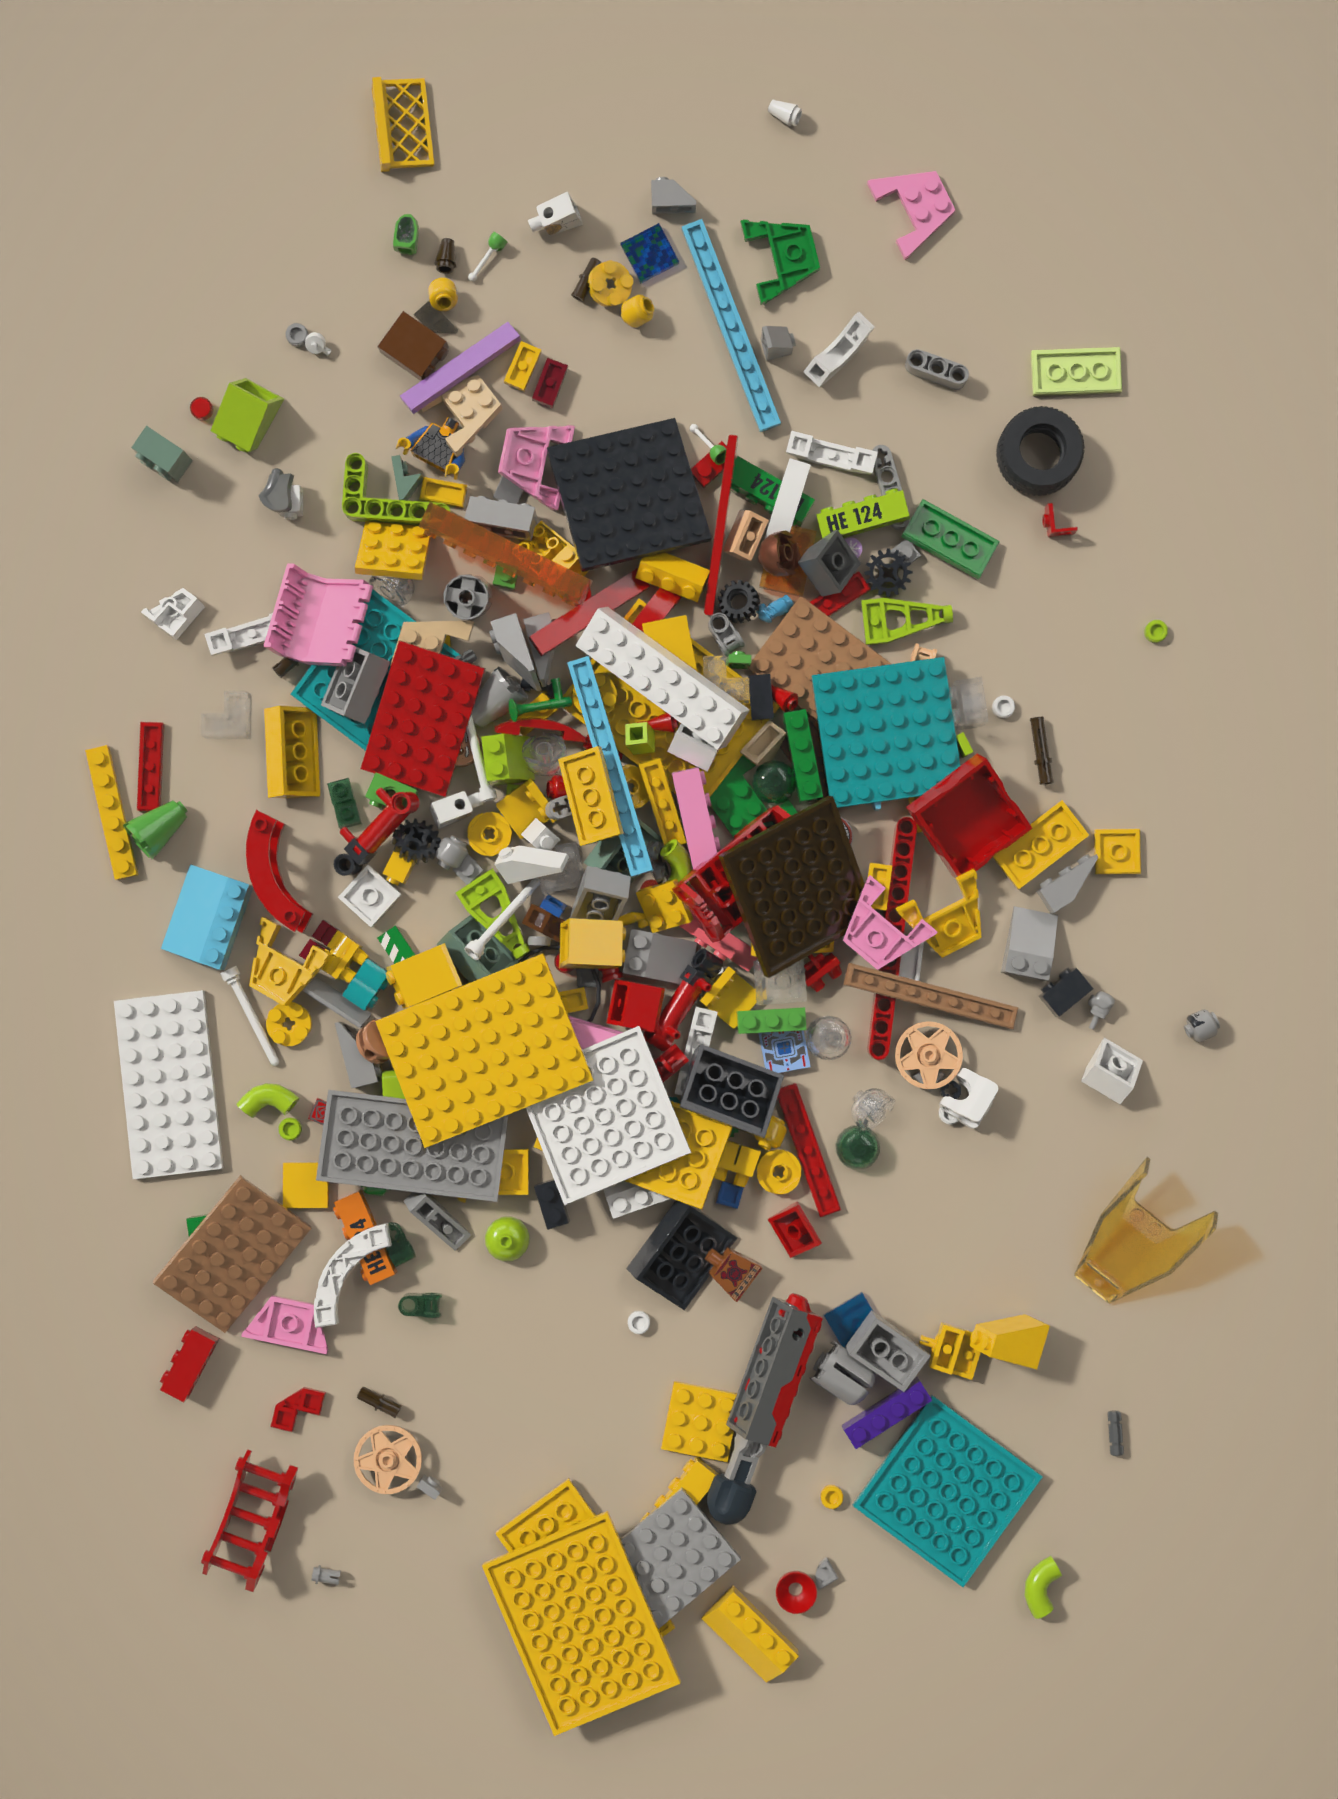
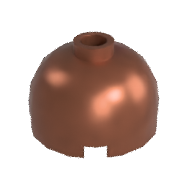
M788 531L770 534L761 544L758 555L759 562L773 576L793 575L796 573L795 569L799 568V547L797 543H792L790 538L793 536Z

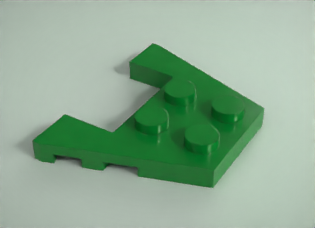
M740 221L745 242L768 238L778 278L756 284L760 305L766 304L820 270L810 225L768 223V221Z
M743 755L710 797L712 809L733 838L746 825L767 810L743 777L745 773L756 766ZM789 799L779 806L791 816L797 813ZM772 821L763 823L765 827L775 825Z

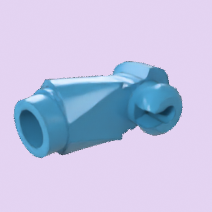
M785 595L768 606L760 604L759 611L756 610V613L760 620L771 623L775 617L788 613L794 603L788 595Z

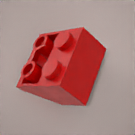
M615 979L607 1023L628 1028L640 1026L641 1030L657 1033L665 988Z

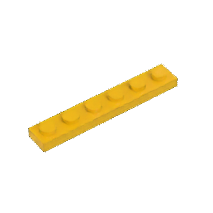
M108 745L85 750L115 880L137 876L139 874L130 835L123 827V824L126 823L110 748Z

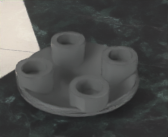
M648 841L647 851L653 867L651 874L657 883L660 884L665 881V876L669 875L666 862H662L660 842Z

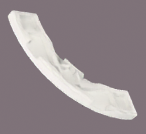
M388 1223L376 1225L355 1235L344 1243L331 1257L318 1282L316 1298L314 1300L315 1328L339 1323L338 1302L343 1283L352 1268L362 1258L373 1251L392 1245Z

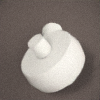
M310 333L305 339L306 349L313 354L323 352L329 356L332 351L326 347V340L320 333Z

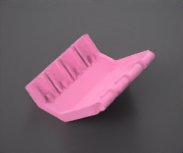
M287 564L263 647L276 655L308 665L346 666L347 662L351 663L353 661L356 646L352 644L358 643L362 625L358 623L364 622L368 605L364 602L370 601L373 586L369 585L365 580L325 579L307 573L295 564Z

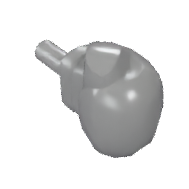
M1099 991L1096 995H1091L1088 1004L1092 1008L1090 1013L1094 1014L1089 1026L1090 1029L1094 1030L1099 1018L1105 1019L1113 1007L1115 1000L1108 993Z

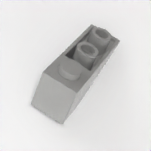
M1089 854L1077 860L1079 865L1074 868L1068 866L1058 872L1060 876L1055 880H1052L1050 877L1039 884L1041 888L1036 892L1050 914L1055 913L1075 899L1098 859L1097 854L1091 857Z

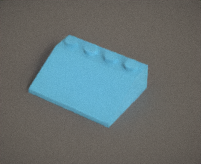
M190 864L161 949L219 970H225L253 891V886Z

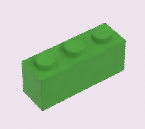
M805 1007L736 1011L738 1034L806 1030Z

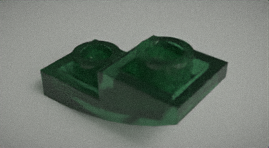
M345 778L327 783L340 830L343 827L348 828L362 824L350 779Z

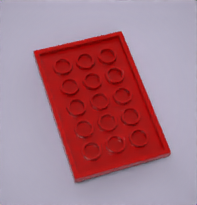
M399 640L360 769L374 774L379 773L395 781L446 797L486 668Z

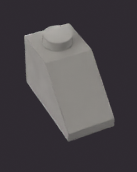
M658 177L656 180H651L652 214L696 213V200L673 179L669 180L667 177Z
M762 327L761 343L766 361L792 354L793 347L796 344L793 333L789 334L787 327Z

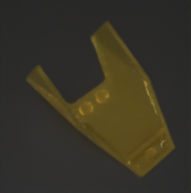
M1148 1157L1145 1158L1099 1216L1074 1274L1075 1277L1109 1304L1171 1275L1217 1227L1218 1213L1213 1211L1184 1226L1171 1229L1135 1200V1195L1141 1181L1148 1175L1151 1160Z

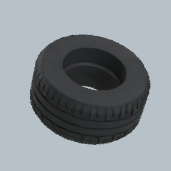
M1036 406L1023 410V412L1018 413L1010 420L998 440L996 449L998 468H1000V473H1002L1006 482H1009L1010 486L1012 485L1014 489L1016 488L1017 491H1022L1024 494L1027 493V495L1041 496L1057 492L1072 480L1082 464L1085 446L1079 426L1075 424L1076 422L1071 417H1068V414L1058 411L1059 409H1053V407ZM1032 433H1042L1051 437L1059 447L1060 459L1053 468L1047 470H1039L1028 465L1020 452V444L1025 436Z

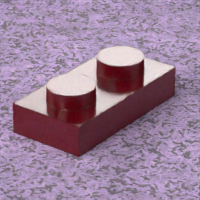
M547 358L532 401L551 408L554 407L568 370L567 364Z

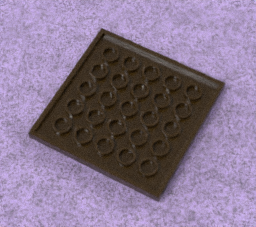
M827 796L718 855L764 977L767 978L776 975L844 936L865 886L833 796Z

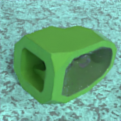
M412 214L402 215L395 224L393 248L394 251L401 254L413 255L417 253L419 226L418 221Z

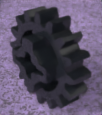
M887 548L886 554L879 550V556L871 555L870 557L873 562L866 563V566L870 567L869 571L864 572L865 575L870 576L866 583L872 582L871 590L879 589L878 595H881L883 591L886 592L887 597H890L891 591L899 595L898 589L906 590L904 583H911V580L907 578V575L913 573V571L907 569L911 562L905 563L906 555L904 554L899 557V550H896L894 554H891L890 548ZM891 557L896 560L892 564H885L881 559ZM881 565L888 569L892 567L894 569L892 574L896 580L891 577L885 578L883 576L885 571ZM901 565L904 571L902 580L898 576V568ZM875 566L879 569V577L876 580L874 578ZM885 582H892L896 586L886 588L882 587V584H884Z
M414 818L413 823H410L406 819L404 825L400 824L393 832L391 844L395 845L394 852L400 851L399 858L407 857L408 863L411 859L415 860L416 864H419V860L427 863L429 858H435L436 850L440 847L441 838L438 837L439 831H432L434 825L426 826L425 820L418 823L417 818Z

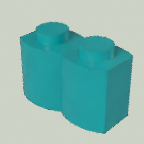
M367 958L342 996L364 1011L368 1008L373 1009L379 1000L377 994L381 989L385 990L389 985L385 974L387 970Z

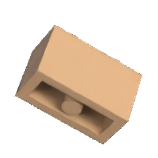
M739 510L724 545L723 552L739 560L752 561L769 520L752 511Z

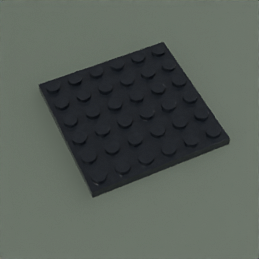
M675 418L547 447V454L582 572L711 541L710 530Z

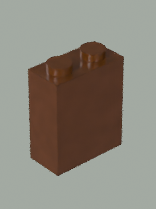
M402 311L377 346L381 354L420 381L434 373L438 361H443L449 352L446 340L404 311Z

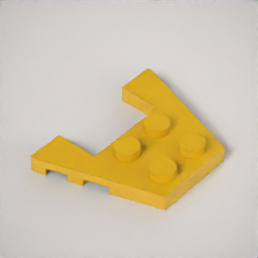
M974 869L955 878L963 899L925 918L922 917L914 900L895 908L899 915L913 929L923 919L937 931V934L927 939L926 942L942 958L982 938L980 911L978 910L977 873Z
M261 917L259 924L262 925L260 936H257L256 944L258 945L257 956L253 960L249 986L281 1005L288 1006L333 955L313 945L304 965L272 948L281 925L266 917Z

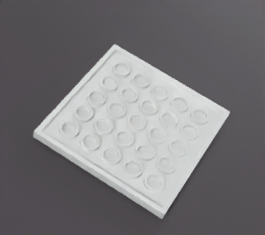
M640 1026L582 1049L593 1076V1081L526 1107L564 1205L692 1153Z

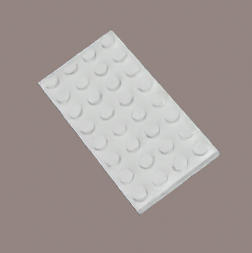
M205 990L114 1001L133 1179L223 1169Z

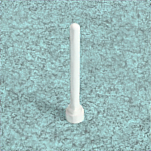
M471 715L467 735L481 786L478 796L480 802H487L497 799V794L492 785H489L487 782L485 765Z
M533 878L478 940L475 939L467 944L464 950L471 958L478 960L484 954L485 945L540 885V879Z
M237 966L220 973L224 982L227 981L228 985L231 984L271 1065L277 1066L279 1059L239 982L240 972Z

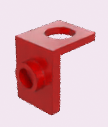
M1053 503L1046 505L1045 514L1042 516L1043 527L1047 528L1048 537L1074 535L1078 531V527L1055 529Z

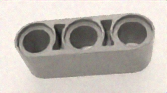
M919 349L912 350L905 362V368L908 373L955 390L963 388L969 377V371L966 366ZM917 358L921 361V365L914 366L910 360ZM939 366L942 369V373H934L931 367ZM954 373H959V374H961L962 377H963V380H962V381H956V380L953 378L952 374H954Z

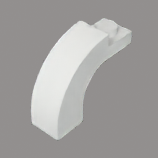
M860 312L856 313L840 335L824 351L814 357L804 370V373L818 387L822 386L858 352L867 341V337L875 326Z

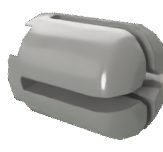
M472 574L459 575L446 585L443 593L444 604L454 617L462 620L474 619L484 615L490 609L492 603L489 602V598L493 597V591L490 584L481 576H472ZM469 591L472 594V600L467 601L466 598L460 597V594H466Z
M833 1341L831 1344L834 1346L827 1353L822 1352L813 1367L816 1373L810 1379L846 1404L856 1405L869 1394L865 1388L873 1387L876 1373L850 1356L847 1349Z

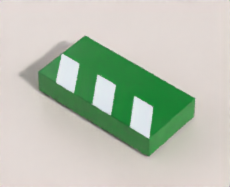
M396 925L377 937L394 964L416 955Z

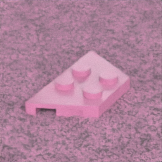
M274 1295L270 1297L241 1336L322 1354L328 1353L323 1327L315 1328L314 1304Z

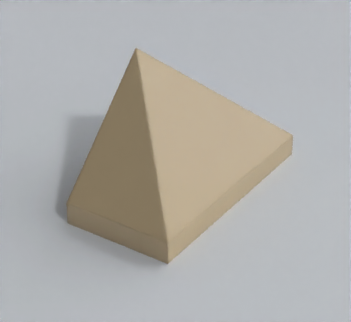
M769 720L744 746L740 753L756 766L774 759L787 734Z

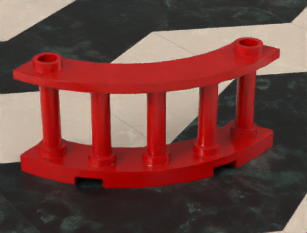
M256 810L250 823L246 841V862L252 886L259 900L275 919L292 931L296 932L297 930L304 934L313 913L301 906L288 892L278 866L277 852L285 824Z
M247 1449L244 1457H239L236 1463L235 1470L238 1473L227 1509L209 1551L206 1550L204 1552L201 1563L204 1564L202 1572L204 1575H207L211 1565L244 1576V1579L247 1580L245 1590L254 1592L265 1568L264 1562L268 1552H271L289 1503L287 1498L289 1491L293 1490L298 1467L290 1465L286 1473L274 1472L249 1463L252 1451ZM246 1472L277 1482V1485L281 1486L280 1491L275 1494L244 1483ZM240 1491L272 1502V1505L275 1506L272 1517L268 1516L266 1518L235 1507ZM235 1516L263 1526L264 1530H267L263 1541L255 1543L226 1532L231 1517ZM225 1541L254 1552L256 1559L253 1566L245 1567L217 1557L216 1554L221 1542Z

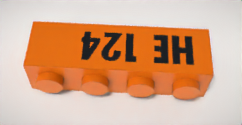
M362 1190L334 1202L335 1207H333L337 1219H341L344 1224L342 1231L346 1240H350L362 1231L377 1225ZM387 1247L373 1251L360 1260L362 1266L360 1273L365 1282L368 1281L370 1285L397 1273Z

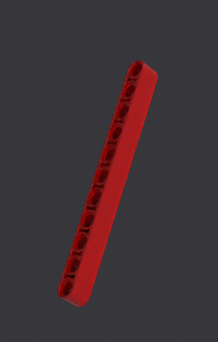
M910 817L901 818L894 828L890 861L892 872L887 910H884V918L903 934L905 920L900 916L898 922H892L889 918V913L891 910H896L895 908L908 902L917 824ZM902 822H908L911 825L910 833L905 834L901 831L900 825ZM899 844H905L908 847L909 852L906 856L898 853L897 848ZM897 866L905 868L906 875L904 878H899L895 875L894 870ZM894 888L902 890L903 897L901 900L893 898L892 890ZM901 956L895 959L893 966L888 967L885 965L878 970L899 976ZM874 993L867 1052L872 1058L881 1060L887 1057L890 1049L896 999ZM883 998L889 1002V1008L886 1011H881L878 1008V1002ZM878 1021H884L887 1025L886 1031L882 1034L878 1033L875 1029ZM876 1043H881L884 1047V1052L880 1056H876L872 1051Z

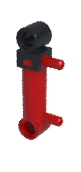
M383 788L377 789L376 795L387 806L358 838L346 827L340 830V834L348 842V845L344 848L347 853L339 854L334 860L333 865L336 873L342 876L358 874L362 870L363 864H368L377 854L376 850L411 813L416 812L419 808L420 801L414 792H397L391 798ZM404 797L407 799L408 802L406 808H404L402 804ZM347 859L351 863L350 869L346 866Z
M705 948L695 953L691 962L692 966L687 965L681 974L682 982L660 1014L657 1033L644 1031L643 1035L646 1042L660 1051L668 1050L674 1039L680 1038L681 1033L677 1028L701 992L706 994V992L711 991L713 980L710 978L717 976L722 969L723 961Z

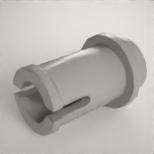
M319 1565L313 1568L311 1581H316L315 1584L322 1582L338 1585L339 1579L330 1576L340 1577L341 1570L325 1569Z

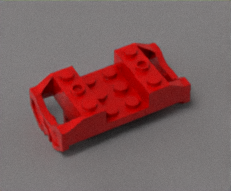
M778 805L769 808L734 835L735 838L708 861L699 864L672 888L676 896L691 909L700 921L705 934L712 943L721 941L743 921L718 855L766 830L767 828L763 823L772 821L777 824L791 816ZM688 882H690V884L697 891V893L694 890H692L689 886H687Z

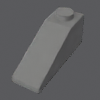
M549 612L523 619L528 639L532 634L556 619L551 620ZM529 640L541 685L546 687L555 648L541 657Z
M343 1022L335 1023L351 1089L380 1081L379 1076H382L380 1064L367 1061L360 1054L356 1045V1037Z
M412 1192L404 1200L410 1213L454 1251L471 1236L431 1194Z

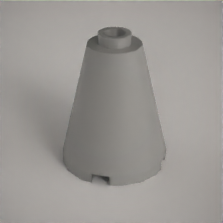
M497 667L492 672L477 696L472 712L475 727L480 726L483 728L508 713L510 699H513L517 704H523L528 699L527 693L523 688H520V684L516 680L513 681L509 678L510 674L501 667Z

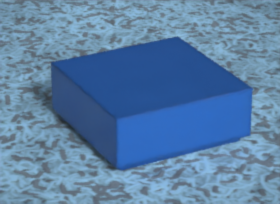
M547 895L540 907L559 918L564 913L567 905L553 896Z
M722 1181L716 1203L738 1209L744 1187Z

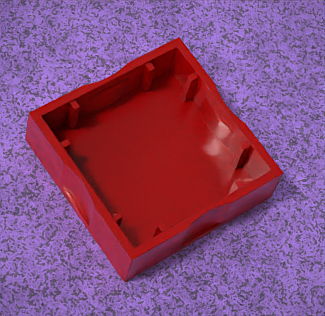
M978 753L906 807L951 875L955 878L972 869L975 871L979 870L996 853L1008 848L1033 829L1018 805L1008 796L1003 782L987 758Z

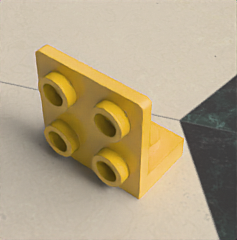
M531 778L496 803V807L520 839L524 838L521 834L535 818L542 824L550 819L545 812L548 801Z
M728 966L712 985L711 991L706 992L700 1002L710 1010L717 1011V1016L734 1029L737 1026L736 1011H750L762 995Z

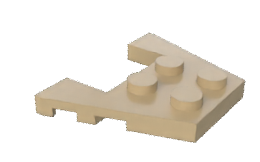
M476 375L464 379L421 409L424 413L442 401L446 404L463 427L445 438L447 445L458 457L463 453L462 449L476 439L475 435L482 428L485 429L501 412L502 406L480 376Z
M471 620L403 622L398 642L401 640L441 653L446 635L469 642L475 622Z

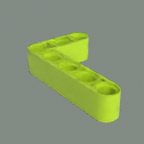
M352 453L346 458L342 510L349 520L428 527H447L451 524L453 519L449 507L443 503L366 498L368 464L359 453ZM355 461H361L362 466L359 469H352V464ZM353 483H360L359 490L355 492L350 491V486ZM356 504L359 506L356 513H348L351 505ZM374 506L381 507V511L377 515L370 514V510ZM395 508L403 509V513L399 517L392 515ZM418 509L425 510V515L422 518L414 517V513ZM440 511L447 512V517L443 520L436 518L437 513Z

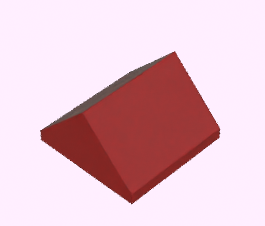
M798 1202L791 1204L768 1218L769 1223L790 1258L822 1244Z

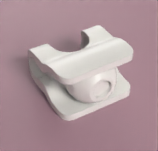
M961 1068L956 1078L960 1084L967 1088L969 1096L964 1100L945 1096L939 1106L944 1112L956 1118L962 1124L975 1129L991 1108L998 1091V1085L969 1069Z

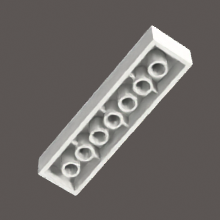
M609 607L597 609L575 645L717 750L728 745L750 711Z

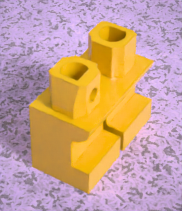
M728 1140L714 1178L725 1181L727 1172L730 1170L736 1172L733 1184L745 1187L749 1177L753 1176L761 1151L741 1144L738 1152L739 1144ZM737 1152H738L739 1154H738L736 1163L734 1164V1161H735V1158H736V1155H737Z

